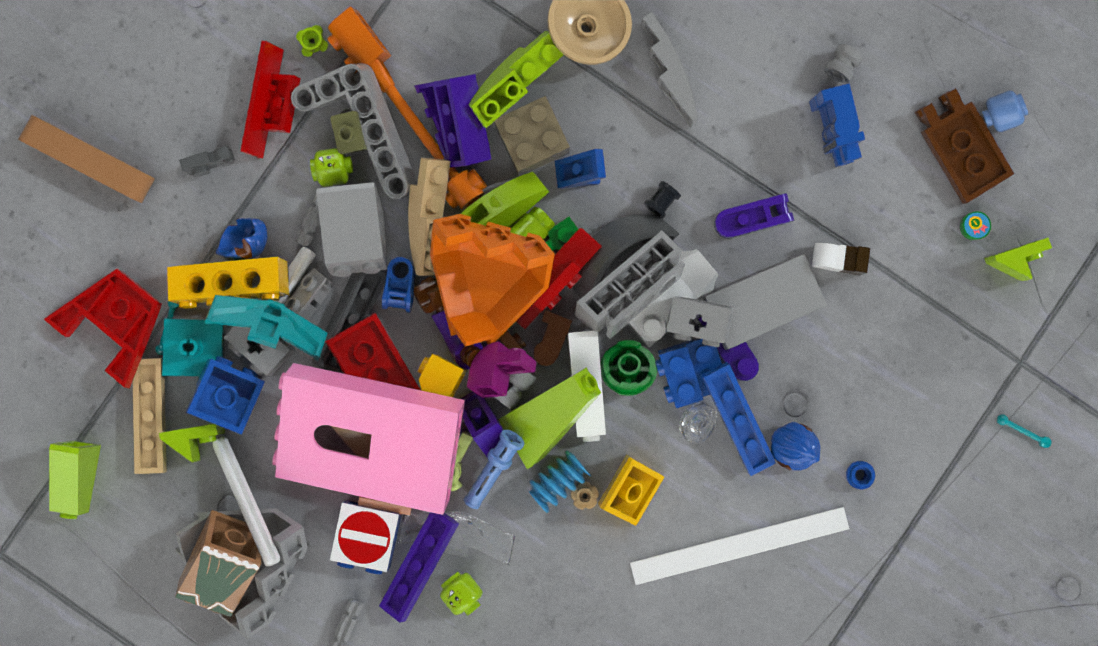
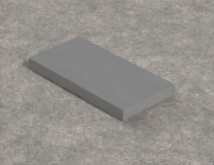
M805 254L703 297V301L734 307L729 338L727 342L722 343L725 350L827 306Z

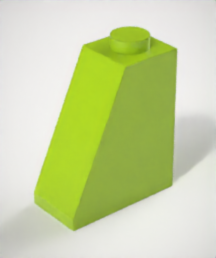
M79 441L50 444L49 511L59 512V517L65 519H77L79 515L89 513L101 445Z

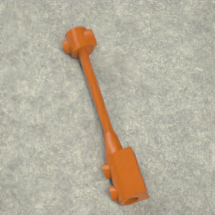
M350 6L328 26V30L332 34L327 38L329 43L336 51L344 50L348 56L344 60L346 65L364 63L372 68L381 91L387 94L433 158L444 159L439 145L396 89L395 83L384 65V62L391 57V54L360 12ZM450 167L448 176L450 181L447 184L448 192L446 193L445 200L453 209L457 206L461 210L466 209L483 196L484 192L482 190L487 185L474 169L469 172L465 170L458 173L455 167Z

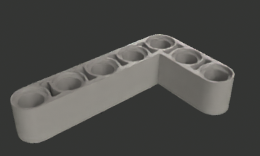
M364 63L348 64L299 85L293 90L291 95L292 104L300 111L321 109L347 98L351 110L358 112L365 145L385 194L392 199H399L409 195L410 184H417L416 177L375 73L369 65ZM356 70L360 73L361 77L359 83H356L354 80ZM331 81H333L336 85V91L334 94L330 90ZM308 91L312 96V102L310 104L308 103L306 98ZM366 97L371 101L370 111L365 107ZM377 124L382 128L381 138L375 132ZM387 151L393 156L392 164H389L386 160ZM398 178L402 180L404 184L403 191L399 190L397 187L396 182Z

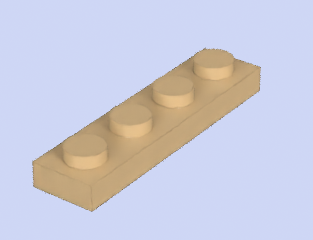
M163 358L141 359L133 379L134 474L167 472L166 443L159 438V433L166 432L165 376H162Z

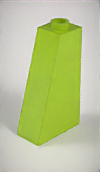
M586 367L498 419L504 430L513 431L524 440L523 448L517 450V453L527 469L547 456L597 399L601 391L598 388L596 379L589 373Z

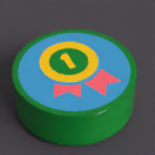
M971 212L965 215L960 222V231L969 240L982 239L991 230V221L983 212Z

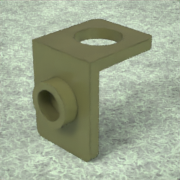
M357 111L331 116L330 119L338 153L349 154L367 150Z

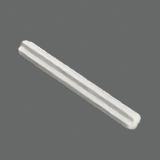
M221 437L213 441V449L265 566L269 567L277 564L280 561L278 550L228 439Z

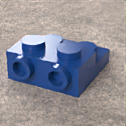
M695 338L691 341L657 351L660 359H657L655 363L659 376L665 375L668 386L663 387L668 403L674 402L676 409L704 400L703 397L710 395L701 375L722 364L717 347L702 344L703 339Z
M216 356L215 360L207 359L186 413L242 435L265 381L258 379L259 375L251 369L243 367L242 371L232 368L233 362L220 356Z

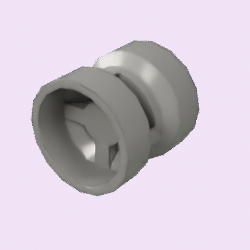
M839 44L834 52L835 58L828 62L824 71L832 79L847 84L853 77L854 67H858L862 62L863 55L849 45Z

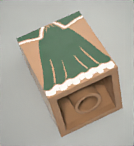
M211 510L180 576L175 598L204 607L215 613L229 617L232 616L261 566L262 560L246 522Z

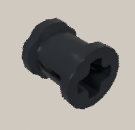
M661 181L659 183L660 188L650 200L644 202V205L655 215L663 219L666 216L665 211L674 200H679L681 195L671 185Z

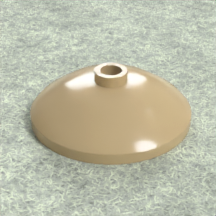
M553 0L548 12V30L553 43L561 53L578 63L596 65L612 60L624 49L631 35L632 19L625 0ZM581 26H588L590 32H584Z

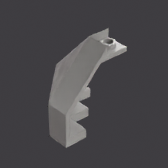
M277 508L259 510L278 550L280 561L267 567L263 560H261V566L232 616L229 617L218 613L222 620L247 640L272 622L276 614L273 608L279 596H285L295 575L292 573L293 567L298 558L303 559L308 549L304 527ZM241 510L217 511L246 522ZM210 512L193 513L195 521L175 533L179 545L175 551L185 566Z

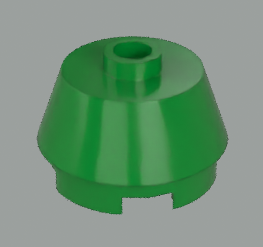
M633 340L620 341L604 353L600 362L601 377L604 383L615 393L621 396H634L646 391L654 383L657 376L656 360L653 354L642 346L640 342Z

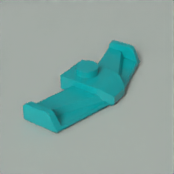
M215 295L205 319V324L209 325L219 324L251 328L247 340L276 349L279 338H282L313 357L316 361L320 358L328 334L323 329L285 307L284 304L271 299L259 300Z

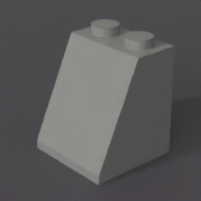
M375 183L317 188L316 196L324 260L330 275L347 277L351 273L364 272L366 274H375L380 270H386L388 265L384 208Z

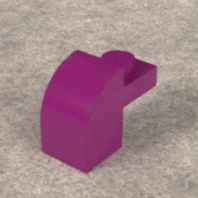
M499 341L491 343L480 350L472 361L467 388L482 398L507 396L510 374L535 372L537 361L526 354V351L523 349H508Z

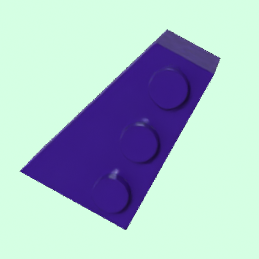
M476 74L414 85L417 94L422 93L428 108L424 111L427 118L432 117L438 131L435 134L436 140L444 159L451 161L450 167L467 166L492 160L486 128L483 127L469 106V103L479 89Z

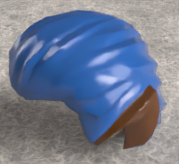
M238 218L236 220L237 225H229L222 234L216 254L232 261L254 259L263 252L266 246L267 227L260 219Z
M791 422L773 432L771 436V453L780 466L789 471H801L820 460L819 439L808 426Z

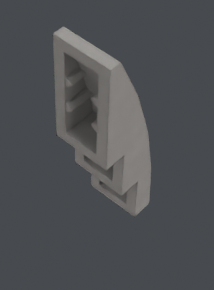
M650 12L642 19L640 27L654 45L650 48L649 56L663 73L659 76L656 84L691 128L698 120L691 86L670 38L654 14Z

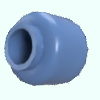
M1011 90L987 99V110L982 111L987 127L993 125L997 132H1004L1022 125L1025 121L1024 116L1029 115L1021 93L1016 95Z

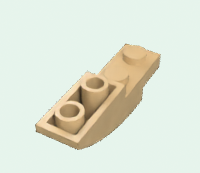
M421 158L418 183L410 184L408 206L409 240L415 273L419 276L435 275L430 257L433 220L443 218L451 162L445 159Z

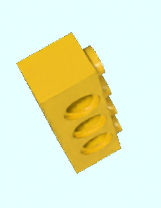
M280 257L167 267L168 301L179 304V308H196L197 303L205 302L207 306H211L215 295L249 299L262 297V300L271 299L274 301H278L279 296L289 295L288 261ZM259 275L260 282L253 288L252 280L255 276ZM232 278L231 287L225 290V282L227 279ZM204 280V289L198 292V285Z

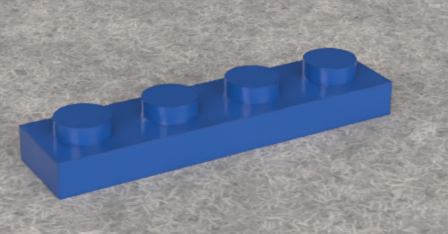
M725 362L702 374L701 377L747 473L753 476L776 464L730 364Z

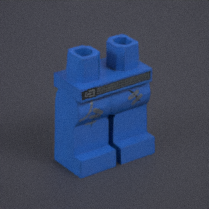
M850 83L821 90L809 101L812 112L819 110L824 127L822 139L826 143L823 146L824 153H832L835 167L853 163L854 160L862 158L859 143L865 140L863 131L858 132L860 124Z

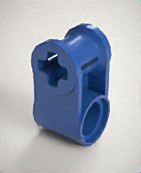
M396 257L388 264L386 283L382 295V309L387 310L388 307L405 309L407 313H411L416 276L411 260L404 257ZM405 262L409 267L408 275L404 278H398L395 274V268L399 263ZM393 297H402L404 300H396Z

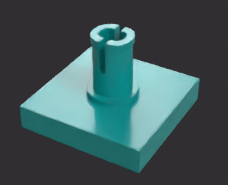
M164 319L162 376H200L207 359L215 360L216 356L223 358L224 325L205 324V320Z

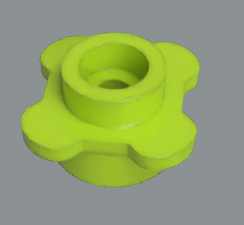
M319 25L300 30L296 35V39L302 45L301 52L305 57H311L315 52H325L328 49V43L322 36L323 29ZM311 39H314L315 42H314V43H310V40H311Z

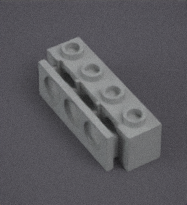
M661 230L577 301L575 316L590 331L599 332L607 326L606 336L611 339L681 278L685 267L682 261L678 263L682 249Z

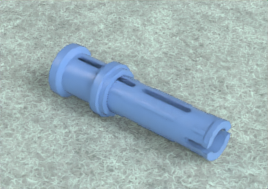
M503 430L496 447L488 452L487 464L463 499L468 507L479 509L482 501L493 487L501 472L510 468L515 453L523 448L524 440L515 432ZM487 476H489V479L481 489V485L483 484Z

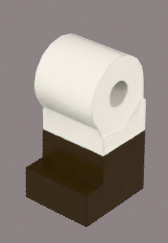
M815 243L812 267L860 276L868 271L871 248Z

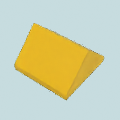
M626 454L599 500L598 505L601 509L636 526L662 483L664 476Z

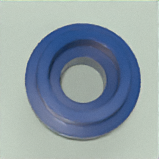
M855 461L847 468L846 479L853 488L867 489L875 480V471L869 463ZM858 470L864 472V477L861 480H857L855 476Z

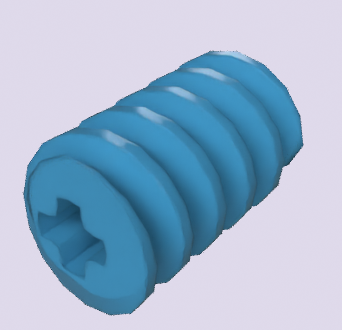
M568 450L564 452L567 458L566 462L560 458L556 459L557 469L551 465L547 466L549 476L541 472L538 473L539 484L532 479L529 481L532 489L529 493L546 513L550 511L547 502L557 506L559 502L556 495L566 498L568 496L566 487L575 491L574 480L583 484L585 483L583 473L591 476L575 455Z

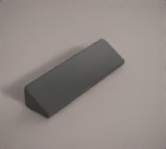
M380 270L375 274H366L364 272L351 274L326 328L328 334L325 341L370 316L386 281L387 272ZM325 342L319 360L316 361L313 358L312 363L325 370L343 374L342 369Z

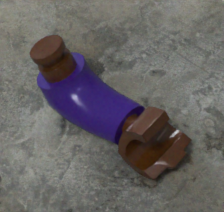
M430 276L422 280L421 284L414 288L415 298L426 314L436 311L431 317L438 327L453 360L461 368L470 369L472 361L479 351L483 349V346L479 342L465 347L457 335H450L437 280Z

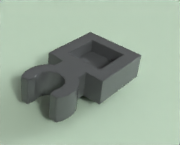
M224 146L209 153L205 151L180 159L179 162L182 171L193 175V177H200L209 174V169L217 167L218 164L228 163L235 159L232 150Z

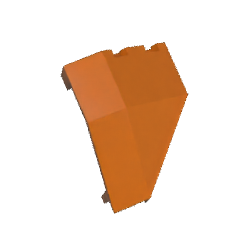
M463 214L433 220L430 249L431 261L450 335H457L465 347L486 341L488 345L496 342L548 289L555 253L539 235L528 233L526 237L511 233L510 227L488 222L486 226L471 222V217Z

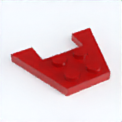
M115 269L44 320L61 335L68 338L85 317L122 347L107 366L105 372L124 388L130 389L162 303L122 270Z

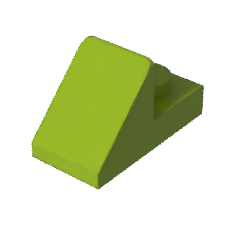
M1048 237L984 259L986 264L1017 280L1026 281L1032 279L1027 262L1044 257L1042 251L1051 249L1052 246Z
M216 424L162 432L159 433V438L189 461L197 462L200 461L197 438H199V444L216 441V435L225 434V428Z

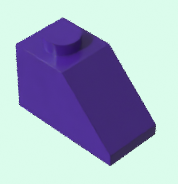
M472 391L461 398L465 400L462 419L472 438L488 458V452L496 447L500 441V434L504 429L487 400Z

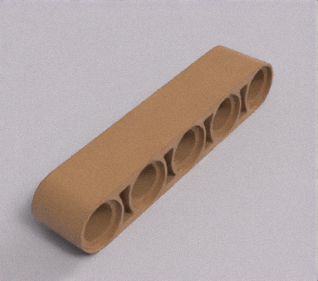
M33 115L30 116L18 138L21 142L140 203H143L155 178Z

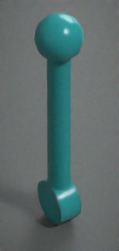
M168 301L170 309L167 319H173L175 309L179 308V304ZM164 329L160 343L155 347V352L158 355H163Z
M1004 414L997 417L998 424L1007 425L1038 441L1040 447L1048 448L1051 446L1052 441L1049 437H1040L1010 421Z

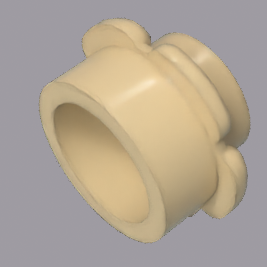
M589 482L578 483L576 490L571 491V499L574 500L573 504L576 508L580 510L584 508L592 509L597 504L596 499L599 497L598 489L595 486H591ZM586 493L588 497L584 499L582 494Z

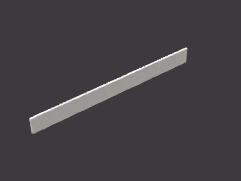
M844 507L630 562L635 585L848 530L849 525Z

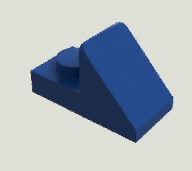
M592 149L555 160L557 187L563 189L600 184V179L606 178L603 149Z

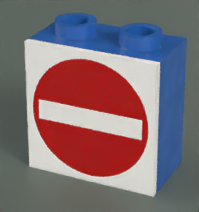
M344 501L341 505L330 560L336 561L338 566L344 568L364 567L366 572L372 574L387 572L391 567L402 514L358 506L356 501Z

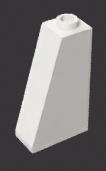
M598 331L568 333L571 376L587 367L589 373L596 379L598 388L601 391L597 399L576 421V436L583 437V442L600 441V435H606Z

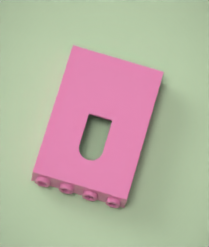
M293 363L286 373H282L279 380L282 398L277 406V415L280 416V423L275 431V440L278 441V448L273 456V465L276 466V478L436 514H444L451 495L465 400ZM321 425H330L371 434L369 458L322 448L315 440V429Z

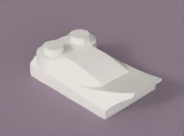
M697 249L681 252L678 263L682 261L685 264L681 278L628 323L647 348L651 347L667 333L673 297L682 296L703 301V297L713 293L718 273Z

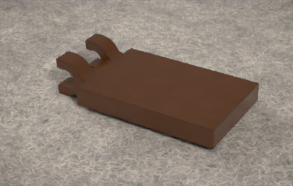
M955 88L938 97L942 105L947 109L946 112L938 116L935 107L930 103L915 111V114L927 126L920 133L962 204H966L1014 175V172L973 102L971 101L964 105Z

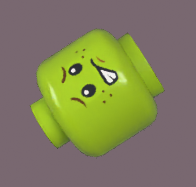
M337 148L319 150L315 153L314 159H310L313 181H318L322 187L346 184L349 178L348 174L354 172L351 156L345 157V154L338 153Z
M456 572L441 585L443 590L440 593V597L454 615H460L465 612L468 616L481 606L478 600L482 597L483 591L469 573L460 574Z

